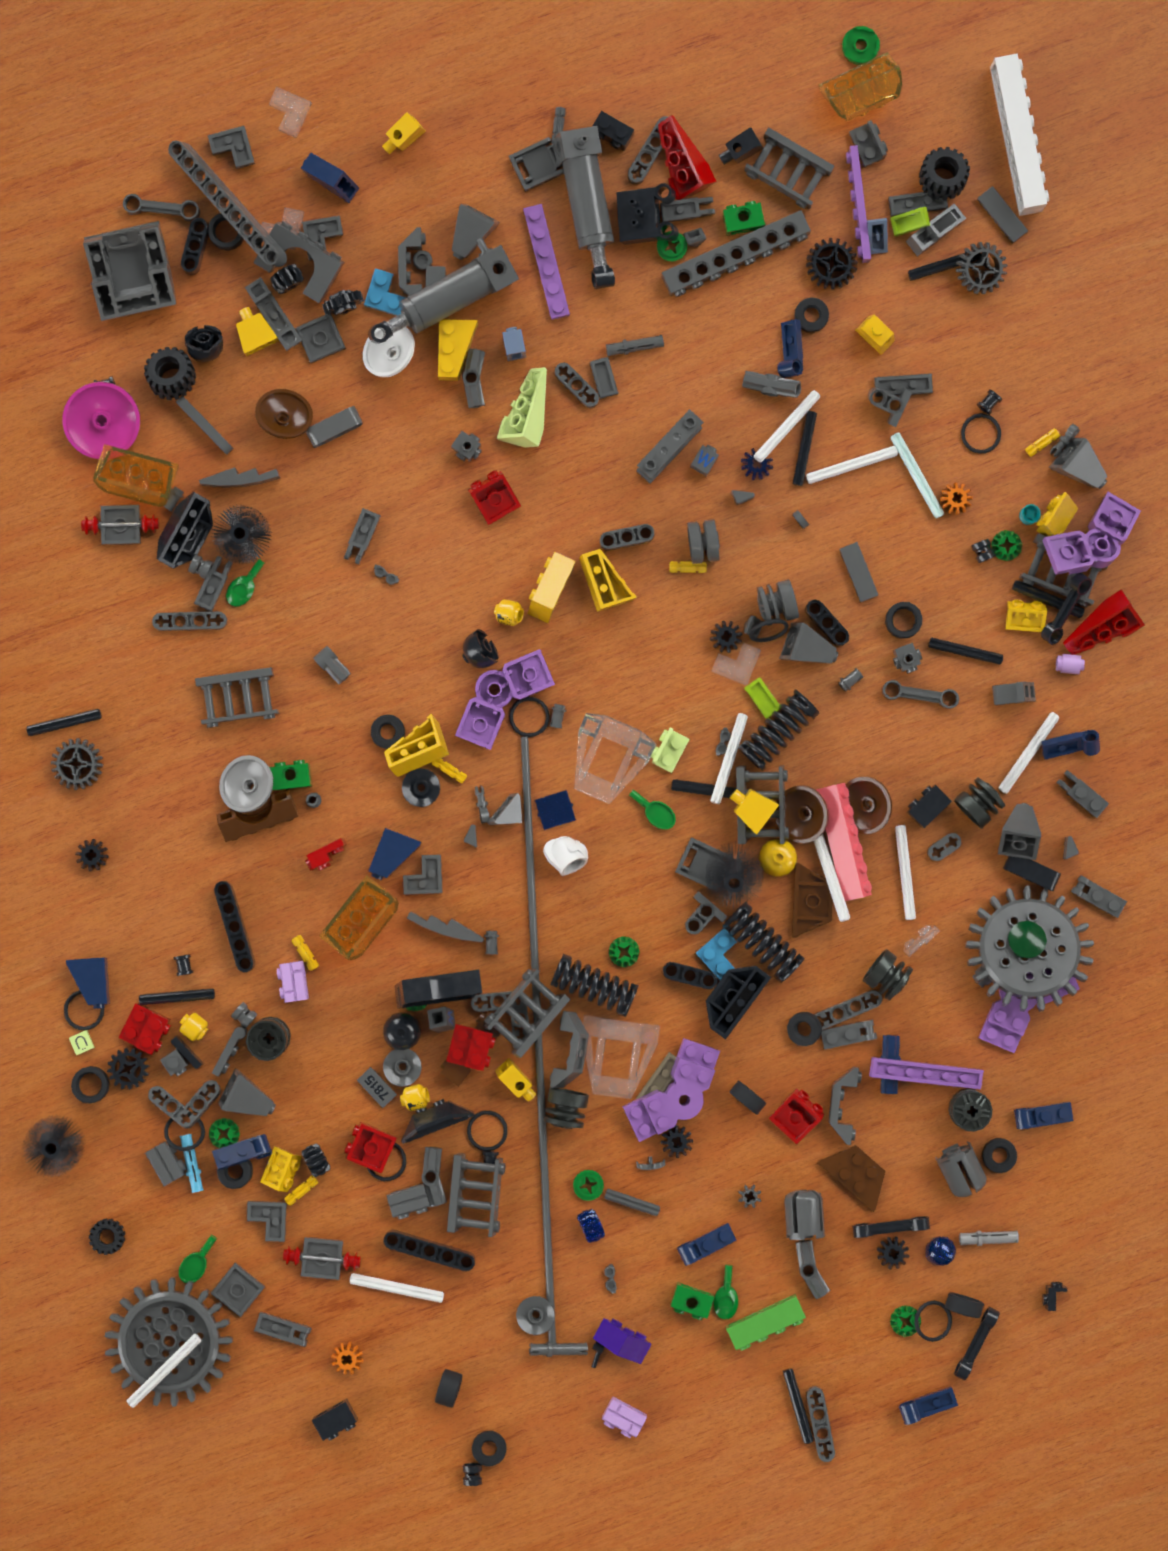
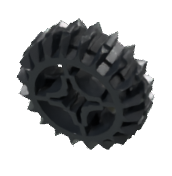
M829 238L828 244L822 239V246L816 243L814 245L816 250L811 248L809 252L812 255H808L806 258L808 261H811L806 263V267L812 268L807 271V274H814L811 281L818 279L817 286L824 283L823 289H827L828 284L831 285V290L835 289V284L841 289L842 282L848 285L849 281L847 278L853 279L854 275L852 273L857 271V268L853 266L857 265L858 261L851 260L856 257V253L849 254L853 248L850 246L846 249L847 242L844 241L840 245V239L838 238L835 243H833L832 238ZM832 250L829 257H818L820 253ZM838 252L845 257L847 265L838 259ZM834 256V266L829 272L830 264L827 261L830 262ZM816 263L825 268V276L819 272ZM834 271H846L840 277L831 278Z

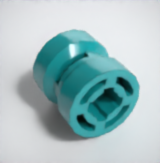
M1034 504L1026 505L1019 513L1020 521L1025 525L1034 524L1041 516L1040 509Z

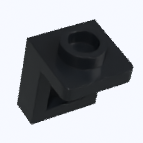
M1051 1282V1285H1046V1294L1042 1295V1304L1048 1311H1056V1292H1068V1288L1062 1282Z

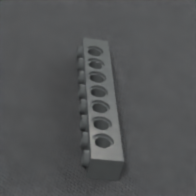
M802 210L670 268L662 272L661 277L670 296L675 295L679 297L685 294L686 290L691 287L697 289L703 286V282L709 279L711 282L721 277L720 274L725 272L730 274L737 271L740 265H751L756 262L755 259L758 257L766 258L772 255L773 251L778 248L784 250L790 247V243L796 240L798 243L806 240L811 230ZM791 228L794 234L787 236L784 233V229ZM772 235L777 241L774 244H770L766 238ZM755 243L759 246V250L751 251L749 245ZM734 251H739L742 257L734 259L731 254ZM722 259L725 264L722 267H717L714 261ZM698 267H705L707 273L700 275L696 269ZM683 274L688 275L690 278L686 283L679 280V277Z

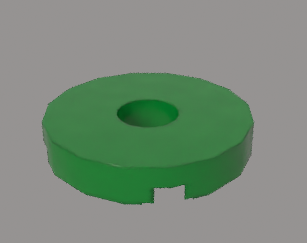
M856 26L849 30L842 41L844 56L856 65H865L872 62L877 57L880 49L879 38L871 28L866 26ZM858 41L865 42L866 48L864 50L857 49L856 43Z

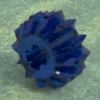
M752 448V455L745 452L744 455L747 459H741V463L747 464L742 466L741 470L748 469L745 476L748 477L750 473L753 474L752 480H755L756 475H758L759 480H762V473L768 477L769 472L766 469H773V466L768 464L773 459L765 458L760 463L761 468H758V466L754 468L753 461L757 462V460L754 458L755 449Z
M589 1209L578 1214V1222L589 1243L597 1242L605 1237L604 1229L595 1210Z

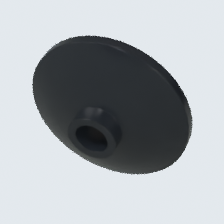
M415 769L405 776L402 783V793L410 804L417 807H425L432 804L438 798L440 782L437 776L430 770ZM420 784L425 786V790L422 792L418 790Z

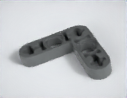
M513 991L477 995L475 998H472L471 1006L478 1012L497 1010L499 1007L494 1004V997L502 996L505 1001L507 999L506 994H511ZM487 996H491L490 1003L492 1008H488V1004H483L482 1008H478V1005L474 1004L478 997H481L482 1001L488 1000ZM514 1001L511 1007L516 1012L524 1014L525 1020L529 1022L527 1005L522 1001L520 1005H517ZM511 1018L512 1034L515 1037L519 1036V1029L515 1031V1026H521Z
M207 1081L186 1106L160 1086L152 1087L148 1097L154 1105L177 1124L188 1129L194 1126L218 1098L221 1088L216 1081ZM215 1085V1088H214V1089L216 1090V1092H215V1093H212V1092L209 1093V1095H208L207 1097H208L210 1100L207 1101V1100L205 1099V1097L201 1096V1094L204 1093V1095L206 1096L207 1093L209 1092V1090H208L207 1088H208L209 1086H210V1087H213V1086ZM161 1091L160 1095L165 1099L164 1103L159 1098L154 1100V1092L159 1093ZM201 1099L204 1101V1107L199 1110L195 1109V1101ZM171 1102L177 1104V1109L174 1112L167 1111V1105ZM191 1108L195 1113H197V1115L194 1116V1114L192 1113L189 1117L191 1121L189 1123L185 1122L183 1124L184 1120L182 1119V1117L184 1115L186 1117L189 1116L191 1112L188 1109Z

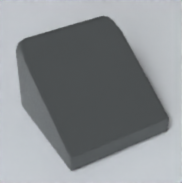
M731 491L736 505L750 501L755 496L751 492Z
M472 824L464 838V842L474 847H478L476 825Z
M1072 836L1065 837L1063 859H1068L1079 854Z

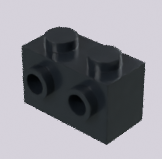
M602 110L593 126L598 128L599 139L608 141L617 150L625 151L634 136L633 128Z
M930 785L921 792L923 796L919 800L914 799L907 806L909 808L907 813L922 829L930 824L952 802L936 785L932 787Z
M345 1399L314 1416L312 1422L321 1439L324 1441L328 1438L330 1441L339 1436L338 1432L343 1429L349 1431L354 1428L358 1417L348 1399Z

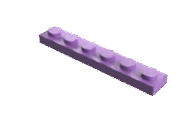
M858 145L849 147V152H846V162L850 164L851 171H848L849 183L852 182L853 184L850 196L851 201H855L853 220H857L858 226L855 228V237L859 239L860 246L857 247L858 258L862 259V263H868L871 260Z
M542 204L523 208L551 320L570 316Z
M872 1057L869 1076L981 1089L984 1070Z

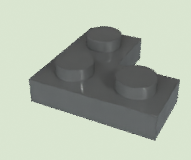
M245 126L208 135L213 156L232 151L237 169L255 164Z
M340 215L302 222L304 233L309 236L308 240L313 243L317 241L323 244L325 250V239L343 236ZM307 252L308 260H313L311 255Z
M421 855L422 875H403L404 895L443 893L441 855Z
M248 1201L247 1221L266 1222L265 1241L285 1242L287 1203Z

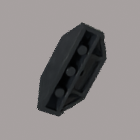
M192 492L176 506L158 539L157 560L174 569L179 565L192 561L193 557L199 553L213 527L209 500Z
M757 966L728 969L706 999L710 1028L726 1040L771 977Z
M444 1099L438 1100L433 1103V1107L415 1110L416 1113L412 1115L401 1142L405 1144L475 1117V1113L450 1100L446 1102Z

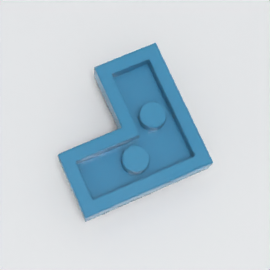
M375 268L364 306L396 316L401 314L399 301L406 297L389 292L394 274Z
M723 928L701 947L696 954L716 977L721 980L728 969H735L723 954L736 944L737 941Z

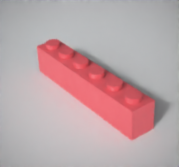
M845 783L816 789L822 795L828 807L829 820L826 832L836 874L845 901L872 895L871 883L866 873L867 866L862 856L863 849L858 840V828L854 823V812L848 798V788Z

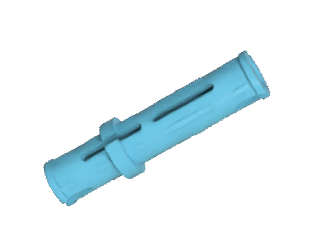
M192 1134L179 1136L182 1147L193 1145ZM195 1149L183 1151L187 1167L186 1176H189L191 1192L203 1191L204 1188L200 1177L202 1172L198 1168Z

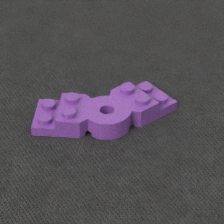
M1107 492L1099 508L1094 513L1088 525L1089 531L1086 534L1081 531H1074L1045 537L1042 541L1055 575L1069 572V575L1086 572L1091 566L1095 568L1109 566L1118 557L1121 545L1127 540L1141 511L1112 493Z
M540 649L504 664L502 672L490 670L479 677L475 686L477 697L469 700L455 736L491 750L505 717L503 707L512 700V697L522 700L555 685ZM496 684L500 687V692L497 695H492L489 692L491 685Z
M1046 969L1045 974L1051 975V971ZM1030 973L1026 974L1027 979H1033ZM1072 977L1069 980V983L1072 986H1074L1076 990H1079L1080 988L1078 986L1076 978ZM1064 988L1057 991L1060 997L1068 994ZM999 989L1001 1000L993 1002L978 1038L1015 1053L1030 1021L1028 1011L1037 1004L1036 999H1028V1006L1025 1012H1020L1021 998L1012 996L1011 1002L1004 1007L1002 1006V1001L1006 993ZM1051 996L1044 997L1045 1004L1053 1001Z
M683 1038L671 1071L674 1082L667 1087L665 1093L655 1090L622 1106L639 1142L675 1127L678 1119H691L700 1112L703 1106L702 1092L710 1087L715 1073L714 1067L720 1053L719 1050ZM682 1095H687V1101L680 1104L679 1098Z

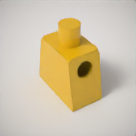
M407 112L387 131L386 135L390 139L382 147L388 154H391L397 147L403 151L425 133L426 130Z
M249 307L239 311L243 321L237 323L236 327L246 357L279 342L276 334L261 313L253 316Z
M875 315L868 316L855 330L881 355L895 341L894 333Z
M736 789L730 796V799L738 804L734 812L755 834H758L779 806L774 800L752 789H749L745 795Z
M510 1058L495 1070L498 1078L517 1098L523 1096L529 1102L536 1096V1093L531 1089V1081Z

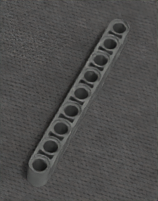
M177 140L171 142L168 148L170 156L267 265L276 267L285 265L287 255L192 146Z

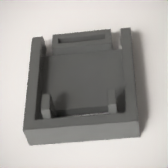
M550 137L509 155V160L525 192L564 174L563 169L557 171L562 166H557L553 144L548 147L545 146L552 142ZM522 162L530 175L525 180L517 164Z
M691 837L675 872L709 887L707 886L709 876L706 873V865L711 867L712 860H717V857H713L715 855L718 856L716 848ZM690 848H693L697 852L688 868L683 863Z

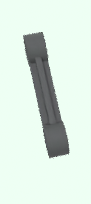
M129 194L123 200V207L130 215H137L141 211L180 215L189 222L200 216V209L192 200L184 201L182 204L141 200L136 194ZM132 198L138 199L140 203L139 208L135 211H131L126 207L127 202ZM187 205H194L197 208L194 216L186 217L183 210Z
M895 680L886 682L882 688L884 697L889 700H894L898 697L940 703L946 709L954 708L959 703V695L952 689H947L943 692L901 686ZM890 683L896 684L899 688V694L895 697H889L885 692L886 686ZM947 692H952L956 697L955 703L952 706H947L943 703L942 696Z

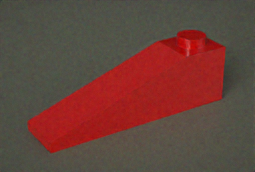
M671 115L659 123L662 148L665 149L667 158L665 166H668L670 174L668 182L669 186L675 190V199H686L716 183L717 181L709 164L675 117Z
M1121 589L1105 599L1063 644L1071 655H1075L1094 648L1095 644L1104 641L1105 643L1112 642V638L1129 636L1145 626V624Z

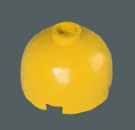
M773 839L762 846L759 852L760 866L763 865L762 869L767 874L782 877L794 869L797 863V854L790 842L785 841L784 844H780V839Z

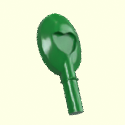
M258 559L247 576L237 577L229 585L226 598L230 605L240 607L251 599L255 589L253 579L265 564L262 560Z
M634 789L631 791L629 796L645 808L646 818L653 826L662 830H668L675 825V814L668 805L660 801L649 802Z
M210 1235L199 1252H193L184 1258L179 1267V1278L181 1281L188 1283L191 1280L194 1283L202 1277L207 1266L205 1256L217 1240L214 1235Z
M725 1265L724 1286L717 1290L714 1297L715 1312L724 1320L732 1318L738 1309V1296L735 1289L731 1287L733 1265Z

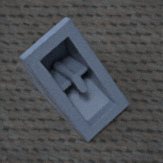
M887 218L867 220L871 254L888 252Z

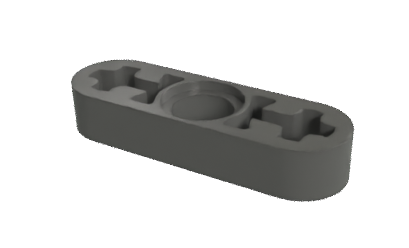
M558 364L555 368L556 378L585 407L593 408L597 406L599 402L598 393L569 364ZM567 368V374L570 377L572 376V374H574L575 376L572 377L568 383H566L565 381H567L568 378L565 375L560 376L559 369ZM575 380L581 381L583 385L578 391L571 387L572 382ZM586 387L589 389L586 391V393L589 396H595L594 403H587V397L584 394L582 395V397L579 396V394L584 392Z

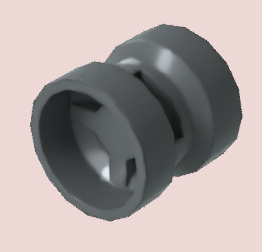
M196 554L190 563L188 572L197 573L201 578L206 579L214 563L209 560L205 561Z
M242 1002L232 1013L231 1017L234 1020L240 1021L243 1028H247L258 1014L250 1011L248 1005Z

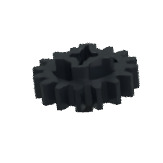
M342 290L330 296L329 301L324 302L322 307L325 315H345L357 309L356 305L361 304L364 300L361 291Z
M127 1047L124 1049V1053L118 1050V1056L114 1054L111 1056L114 1061L108 1062V1065L112 1066L111 1069L107 1070V1072L112 1073L109 1079L116 1080L115 1086L120 1083L121 1089L128 1085V1089L131 1090L133 1084L139 1087V1081L143 1083L146 1081L143 1076L149 1075L145 1069L149 1068L150 1065H145L144 1063L148 1058L142 1059L143 1052L141 1051L136 1054V1048L129 1052ZM127 1056H132V1057L136 1058L137 1060H136V1061L129 1060V1058H128ZM119 1061V1062H120V1067H119V1070L116 1071V1065H117V1062ZM126 1064L128 1066L135 1064L130 1070L131 1073L129 1071L121 1073L127 1067ZM141 1066V1072L138 1076L136 1072L138 1067ZM120 1077H128L130 1081H124Z

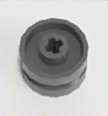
M704 520L703 533H701L700 525L697 521L688 522L687 530L692 564L703 562V551H706L709 562L719 561L720 544L715 520Z

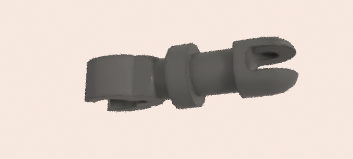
M1071 424L1065 435L1059 438L1060 441L1052 447L1050 454L1054 453V457H1057L1062 452V449L1070 444L1069 441L1079 433V427Z
M480 785L481 793H479L478 787H475V796H477L478 800L476 805L479 807L481 823H487L490 819L486 807L488 802L485 801L484 788Z

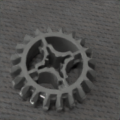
M978 242L977 247L975 244H970L971 250L965 248L964 252L966 255H959L963 260L956 262L957 265H961V268L956 269V272L961 273L957 278L958 280H963L962 286H967L968 291L973 289L975 294H978L979 291L981 294H986V290L993 292V287L999 288L997 281L1004 282L1001 275L1007 274L1006 271H1003V268H1006L1008 265L1002 264L1006 257H999L1002 254V250L996 251L997 246L992 245L990 247L988 242H985L984 246L982 242ZM982 252L975 263H970L976 254ZM988 254L992 257L995 268L990 266ZM974 266H985L989 270H979V268ZM968 268L974 271L975 282L971 279ZM989 273H993L991 279L982 284V280L985 279V276Z
M80 738L76 739L75 744L73 739H69V746L66 742H62L64 749L57 747L56 750L60 754L52 755L54 758H57V762L51 761L52 765H57V768H53L52 772H59L55 775V779L62 777L60 784L63 785L67 782L66 788L68 789L71 788L72 784L74 790H78L79 784L82 789H86L85 783L89 786L93 785L90 779L98 781L95 773L102 774V771L97 770V768L103 767L104 764L98 763V760H102L103 757H96V754L100 752L99 749L92 751L95 744L91 743L87 747L88 740H84L81 745ZM75 749L73 757L70 760L63 761L65 755L70 750ZM81 749H84L90 755L92 762L83 760ZM76 759H78V762H81L86 765H81V767L78 766L79 769H77L76 766L70 765L68 763L76 762ZM63 766L71 768L72 775H74L73 779L65 774ZM91 768L89 774L79 780L82 770Z

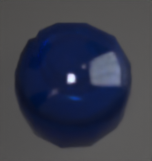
M935 1237L927 1243L925 1255L931 1264L945 1266L954 1260L956 1247L954 1242L948 1237Z

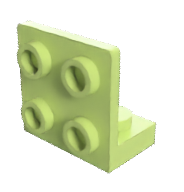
M671 727L668 731L664 730L659 739L662 742L660 747H655L650 756L653 758L651 763L672 773L690 739L673 731Z

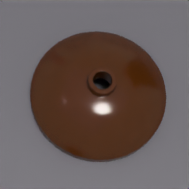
M275 389L260 397L256 404L255 417L259 426L268 434L277 438L291 439L301 436L309 429L313 419V412L309 402L302 395L287 389Z
M863 776L850 780L845 785L849 791L848 798L853 808V819L858 828V833L871 834L881 830L888 823L892 813V799L889 791L880 781L872 777Z
M799 785L785 791V827H789V839L797 843H808L818 839L828 825L829 811L826 801L818 791L808 786ZM776 818L777 825L780 829V818Z

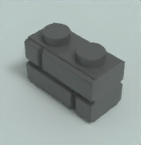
M167 1141L145 1153L163 1186L185 1175L186 1172L184 1170L187 1169L183 1160H178L175 1153H177V1150L171 1147Z
M424 1183L386 1195L393 1218L398 1217V1220L409 1217V1213L414 1211L417 1214L428 1211L427 1207H430Z

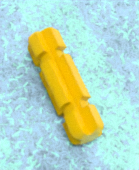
M1053 428L1048 434L1039 438L1033 445L1031 444L1025 449L1026 453L1032 457L1037 451L1052 443V440L1054 441L1059 438L1058 430Z
M671 561L669 563V571L671 573H677V571H680V573H696V571L698 573H705L707 571V563L705 561L700 564H692V561H680V563L678 561Z
M442 758L432 762L433 766L441 768V771L452 778H456L460 783H463L467 778L465 773L459 772V769L446 761L444 762Z
M298 935L292 939V943L295 947H298V953L303 961L307 962L306 966L312 971L319 966V963L316 959H313L314 955L308 945L303 943L305 941L303 937Z
M313 1175L310 1176L306 1182H303L294 1189L292 1194L289 1193L284 1198L285 1202L289 1206L293 1205L296 1199L299 1200L311 1190V1187H315L318 1184V1180Z

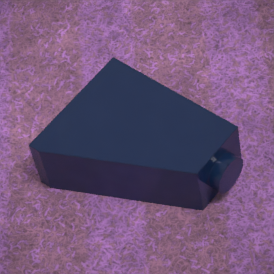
M313 153L309 154L301 166V169L310 178L347 203H350L359 190L358 185L343 170Z
M385 828L368 871L372 872L371 876L377 879L388 878L421 846L422 842Z
M107 958L66 960V965L87 1004L93 1005V1009L105 1008L106 1004H110Z

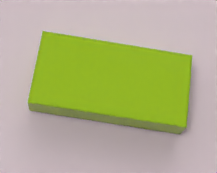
M920 207L890 218L894 236L897 237L930 226L926 207Z
M760 677L744 688L766 719L772 716L771 714L774 711H779L780 704Z

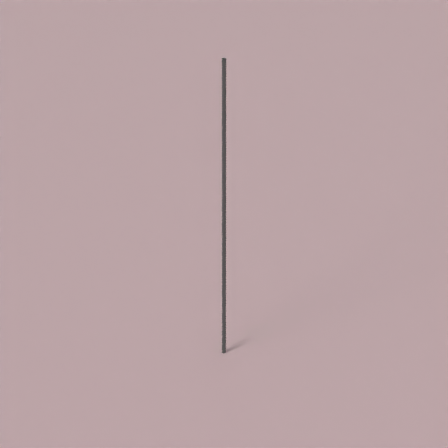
M521 737L531 969L539 970L528 737ZM532 985L533 1001L541 1007L540 991ZM533 1012L535 1024L538 1020V1015L535 1012ZM541 1034L535 1041L546 1297L555 1312ZM555 1319L553 1325L548 1330V1341L551 1343H556Z

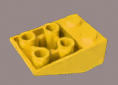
M1066 492L1061 495L1058 494L1051 499L1046 507L1048 511L1041 515L1036 523L1039 526L1036 531L1046 537L1063 534L1078 510V507Z

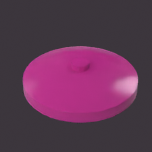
M93 382L77 389L68 399L63 411V429L68 441L80 453L95 459H109L124 453L134 443L140 428V413L132 396L120 386L109 382Z

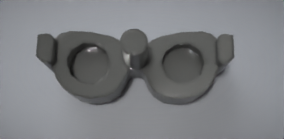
M375 564L374 572L377 577L382 578L385 576L386 582L390 585L400 581L396 575L386 572L382 566Z
M725 727L720 734L721 741L716 747L717 756L726 753L727 746L724 742L729 741L731 738L730 732Z
M648 1157L649 1164H640L636 1161L637 1168L642 1170L659 1169L665 1166V1159L662 1162L653 1163L652 1157Z
M609 1264L604 1269L605 1275L609 1277L605 1286L613 1294L616 1293L617 1289L613 1278L615 1268L613 1264Z

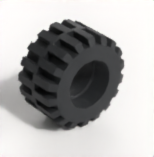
M938 147L937 151L933 149L930 154H927L919 173V183L923 185L922 190L924 192L928 191L927 195L930 197L932 195L935 196L936 200L942 198L943 201H946L948 197L954 199L955 195L959 196L961 191L964 190L970 174L968 160L963 159L964 154H958L957 149L950 150V147L945 149ZM939 168L947 169L953 174L954 178L943 179L936 174L935 170Z
M165 347V350L158 349L156 354L153 352L151 354L152 358H148L146 361L147 365L144 366V374L153 393L156 396L159 395L161 399L166 397L167 400H172V398L177 400L181 395L183 397L186 396V392L192 390L191 385H195L196 378L195 369L189 356L181 349L178 351L176 347L172 349ZM179 369L175 376L162 378L166 371Z

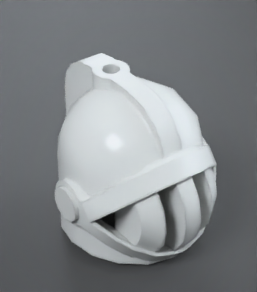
M563 836L552 839L545 844L543 849L548 862L559 871L561 876L576 872L585 866L588 861V851L585 845L570 837Z

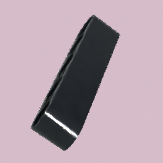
M220 881L215 885L214 893L238 970L249 972L255 967V959L235 891L230 882ZM222 884L227 885L229 888L226 895H222L219 892ZM227 903H232L234 906V911L231 914L225 911L224 907ZM233 921L239 923L240 928L237 932H233L230 929V924ZM239 939L245 943L243 950L236 948L235 944ZM243 958L250 960L251 965L248 969L241 966Z
M389 1230L384 1237V1245L398 1252L462 1271H470L475 1265V1256L469 1251L398 1230ZM388 1236H397L398 1242L396 1244L389 1243ZM413 1240L417 1246L413 1250L408 1249L406 1242ZM432 1246L435 1249V1253L428 1255L425 1253L424 1248ZM450 1251L454 1257L452 1260H445L443 1253ZM469 1257L472 1260V1264L465 1266L462 1264L461 1259Z

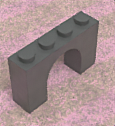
M285 221L275 223L269 235L284 252L291 247H299L311 255L314 261V273L303 294L318 303L322 302L345 262L341 260L342 257L333 251L331 253L326 251L323 244L317 241L313 243L308 240L309 236L301 231L297 233L292 230L293 226ZM257 255L253 262L269 273L273 272L276 266L267 265L259 255Z

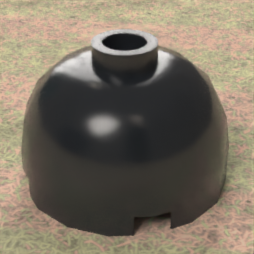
M204 325V328L198 329L197 326L189 330L185 335V347L188 354L194 360L199 362L213 361L219 357L223 350V336L221 331L214 326Z
M481 629L472 632L465 639L462 656L466 663H470L476 668H487L497 663L498 661L496 660L499 659L494 643L492 640L488 643L485 638L488 635Z
M405 1012L396 1013L389 1017L383 1027V1036L386 1043L396 1050L404 1051L414 1047L421 1037V1027L416 1017Z

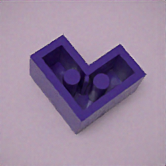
M604 1318L593 1339L615 1355L641 1364L652 1345L646 1340L647 1336L638 1331L635 1333L627 1327L623 1328V1323L614 1318L612 1320Z

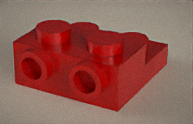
M497 470L490 472L487 474V479L482 482L480 480L473 482L470 485L471 488L468 489L488 525L521 507L501 471L497 472Z
M340 838L306 855L308 859L305 862L309 870L313 871L318 868L321 871L330 867L329 862L333 861L330 853L336 855L344 851L343 847L347 845L344 838Z
M135 1003L118 1038L153 1055L154 1052H159L163 1044L160 1040L163 1034H168L171 1028L169 1024L171 1019Z
M455 1024L446 1062L484 1071L485 1067H489L491 1057L488 1056L489 1048L493 1049L496 1038L492 1037V1032Z
M796 1088L768 1119L797 1145L823 1119L825 1114L820 1104H813L809 1100V1095L806 1091H799Z
M360 1122L359 1125H355L351 1135L354 1138L352 1143L348 1142L345 1147L346 1159L382 1174L397 1137Z

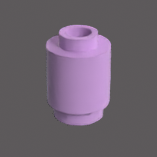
M1057 655L1056 671L1080 674V671L1084 670L1085 660L1081 659V655Z

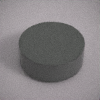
M424 250L415 253L413 257L414 266L422 271L426 270V266H431L432 257L430 253Z
M799 510L793 513V517L802 528L805 529L809 526V523Z

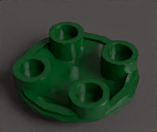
M1021 921L1015 924L1008 934L1009 946L1017 957L1034 958L1040 955L1046 947V934L1042 927L1035 922Z

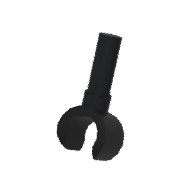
M597 1341L592 1347L596 1351L591 1366L593 1368H596L599 1357L605 1348Z

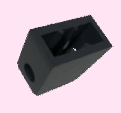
M750 127L727 142L725 145L728 149L718 156L724 165L733 159L738 164L761 151L763 146ZM742 147L739 152H735L736 148Z

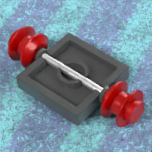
M140 505L101 506V521L96 516L92 520L85 516V520L81 521V529L85 531L86 535H88L89 531H93L94 535H96L99 529H101L102 545L141 544L140 528H142L145 534H147L148 530H153L156 533V530L159 529V518H156L155 514H153L152 518H148L145 514L142 520H140Z
M305 1237L303 1253L298 1246L295 1250H291L290 1246H288V1249H284L283 1261H286V1265L290 1261L294 1262L296 1266L301 1260V1276L339 1280L341 1264H343L346 1271L349 1267H353L354 1272H356V1268H360L361 1256H358V1252L351 1256L348 1251L343 1257L344 1240Z

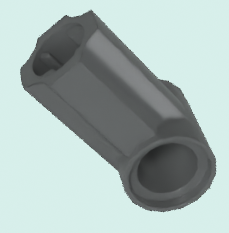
M325 646L313 657L316 663L324 671L326 670L339 685L351 675L349 670L338 660L336 654L328 646Z

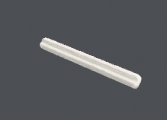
M813 390L755 453L754 458L761 463L818 401L820 394Z
M891 446L808 473L806 479L809 484L895 457L898 455L896 446Z
M1051 712L1007 774L998 788L1002 793L1007 794L1041 746V741H1044L1060 718L1056 713Z
M739 713L710 800L714 804L721 803L748 719L746 714Z
M899 825L895 827L905 919L914 920L916 919L906 826Z
M822 834L818 839L814 840V844L839 921L844 922L850 919V914L824 835Z
M352 1273L350 1276V1284L439 1303H442L444 1293L441 1291Z
M193 1334L127 1399L128 1405L134 1408L201 1342V1338L197 1334Z

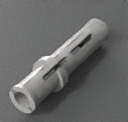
M976 1231V1233H960L959 1242L960 1245L977 1244V1246H982V1244L1018 1243L1019 1235L1018 1231Z

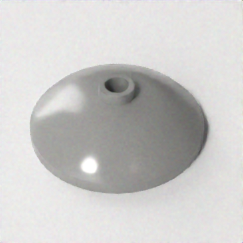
M247 755L234 759L227 765L221 775L219 786L221 797L229 808L237 812L247 813L257 810L268 800L272 792L273 775L271 769L266 762L255 756Z

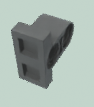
M875 387L868 392V400L874 406L891 413L887 422L896 427L912 391L903 387L900 395L896 396ZM881 392L882 399L878 402L873 401V394ZM898 400L899 407L894 410L891 409V401Z
M1017 682L992 686L994 705L1036 701L1034 682Z
M698 891L693 897L700 905L685 922V928L690 934H698L714 916L721 922L727 916ZM706 905L712 909L711 915L707 917L701 914L702 907ZM692 920H696L699 923V928L696 931H691L688 927L689 922Z

